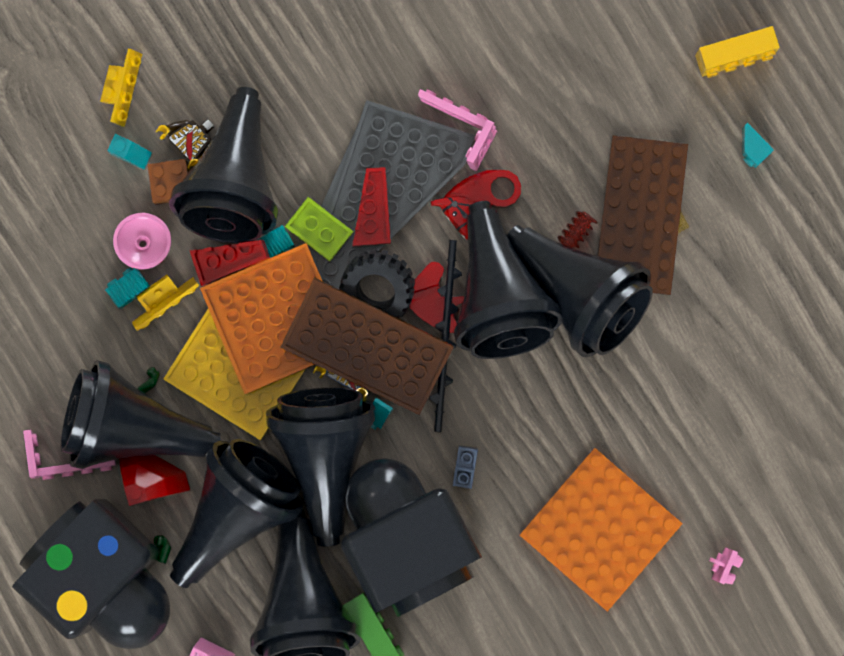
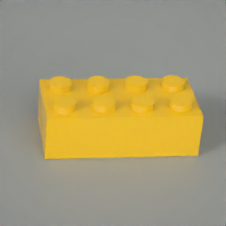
M770 26L700 47L695 56L702 77L707 76L711 78L717 76L718 72L723 70L731 72L740 65L748 67L755 64L754 61L762 59V62L771 60L780 47L774 28Z

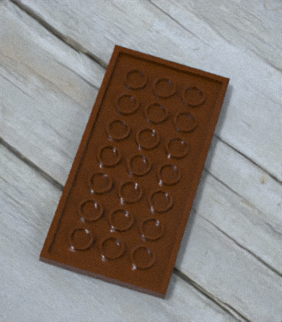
M612 135L598 256L625 262H639L651 273L649 286L652 287L653 294L671 295L688 144Z
M314 278L280 348L420 415L454 346Z

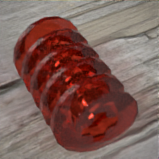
M576 211L577 218H571L573 224L567 223L566 227L568 230H562L564 236L558 235L557 239L562 245L579 249L580 246L577 241L584 242L581 236H589L586 229L593 230L591 223H598L584 211Z

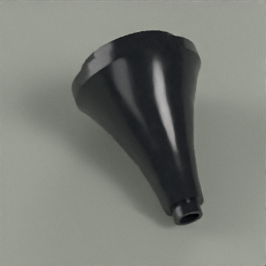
M237 88L236 94L230 98L226 113L216 135L197 164L171 192L169 206L172 212L179 218L180 223L189 231L210 240L226 243L255 241L261 235L271 232L277 223L279 212L267 181L261 149L260 118L262 104L258 100V91L253 88Z
M489 201L475 202L468 207L469 215L466 217L469 262L464 300L454 329L456 344L459 348L471 351L474 357L481 359H500L530 352L543 346L553 338L554 331L562 324L560 307L538 285L514 251L499 215L495 209H492L491 203Z
M516 225L507 234L514 251L532 277L546 294L559 305L562 314L561 322L568 335L571 348L580 356L590 357L597 353L605 355L613 351L632 333L646 313L653 295L652 287L649 286L651 273L639 262H625L602 258L572 249L541 235L530 227L524 229L520 225Z
M96 360L90 371L81 369L77 374L64 417L60 449L61 452L70 454L71 467L85 469L92 465L117 459L151 455L205 457L213 444L220 441L221 434L213 432L211 426L194 421L168 409L134 387L117 373L109 363Z
M312 388L290 392L280 396L277 399V405L266 411L267 427L274 434L289 460L303 493L312 534L317 537V545L322 547L340 544V535L344 533L346 488L354 473L361 447L370 427L376 419L375 405L372 402L363 401L362 393L353 389Z
M234 439L231 442H215L206 455V470L202 493L192 526L172 563L171 579L177 585L189 588L192 583H198L215 565L235 549L267 530L293 521L301 512L303 502L299 495L300 485L291 471L272 454L251 442L242 439Z
M301 510L293 521L278 525L274 571L264 609L250 637V650L255 656H349L350 649L357 646L361 641L360 628L338 598L321 563L311 531L310 520L305 518V512Z

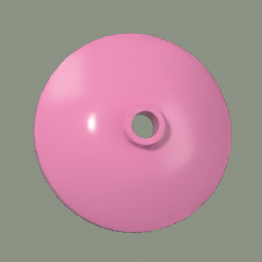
M136 213L126 217L117 226L113 237V245L118 258L127 266L135 269H150L159 265L167 257L171 247V235L166 224L157 216L149 213ZM141 242H146L145 247H141L139 244Z

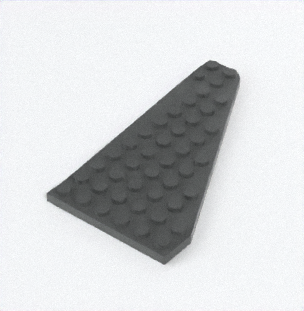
M366 100L360 121L321 205L322 208L354 232L331 262L308 246L322 281L339 289L343 273L354 257H359L365 251L370 254L371 250L377 249L379 252L385 246H352L366 168H386L390 239H392L466 165V153L472 147L475 135Z

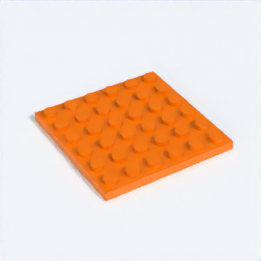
M307 243L200 288L245 395L315 365L280 348L313 279L317 278L322 281Z
M594 448L519 536L608 612L683 523Z

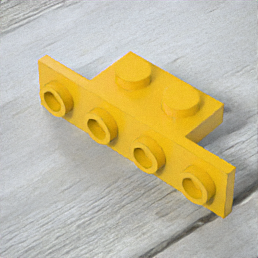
M129 48L124 67L109 65L100 100L102 103L114 105L110 122L121 127H125L142 58L141 53Z
M166 274L136 296L146 312L132 321L135 329L138 331L146 328L153 319L161 317L168 308L176 306L183 297L195 292L199 284L194 277L177 288Z

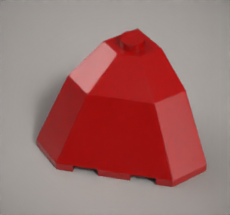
M156 455L120 459V470L129 506H135L190 490L186 472Z

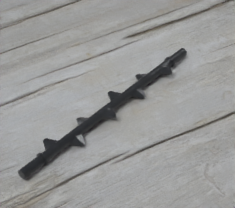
M449 240L448 259L446 260L448 261L446 285L437 290L439 294L445 297L443 321L435 324V328L442 332L441 340L456 348V344L449 340L451 315L459 311V308L452 303L454 279L462 276V272L455 268L457 240ZM447 362L438 377L437 393L429 397V400L436 404V410H434V432H442L443 413L445 412L443 411L445 387L453 383V379L446 375Z

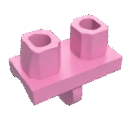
M725 547L723 553H718L716 559L710 557L709 561L714 563L711 569L714 571L712 580L722 584L734 583L736 575L730 573L732 565L739 568L743 562V558L737 555L738 552Z

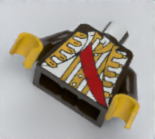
M208 119L200 126L194 120H183L166 126L160 125L155 132H163L160 139L168 137L176 148L190 161L189 169L197 164L212 141L207 134L215 126Z

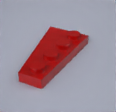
M385 167L366 168L353 247L391 244Z
M264 240L189 250L201 286H206L270 259Z

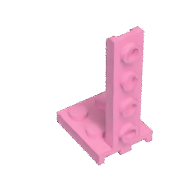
M420 89L418 96L423 103L480 129L474 140L476 142L473 148L470 147L466 153L469 167L477 171L497 133L494 122L481 114H471L470 110L460 105V107L453 105V102L443 97V99L436 97V93L428 89L426 92Z
M32 430L23 431L29 477L31 479L42 477L43 480L54 479V475L62 474V477L74 476L73 472L81 471V474L93 473L92 469L100 468L101 472L112 470V466H116L115 460L92 465L85 469L71 467L70 464L38 468L41 465L40 454L35 451V447L38 446L37 435L33 434Z

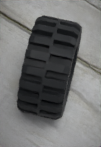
M375 249L371 250L370 254L365 251L359 257L356 256L352 259L343 273L339 290L399 319V317L404 316L411 304L415 291V279L411 278L413 274L411 268L406 269L407 263L404 260L399 261L398 255L394 253L391 256L386 250L378 253V250ZM373 274L383 276L391 282L395 294L387 301L371 300L361 290V279Z

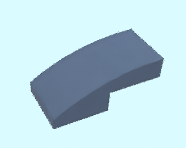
M459 445L453 486L472 489L478 448Z

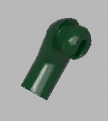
M150 367L147 370L148 380L138 387L143 393H147L157 384L160 373L155 367Z
M157 535L153 540L160 550L157 561L166 564L171 551V545L166 537Z

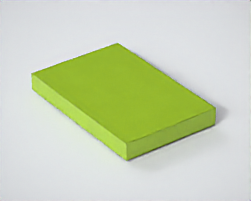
M307 197L285 225L286 229L304 243H307L308 246L329 262L332 261L354 232L309 197Z

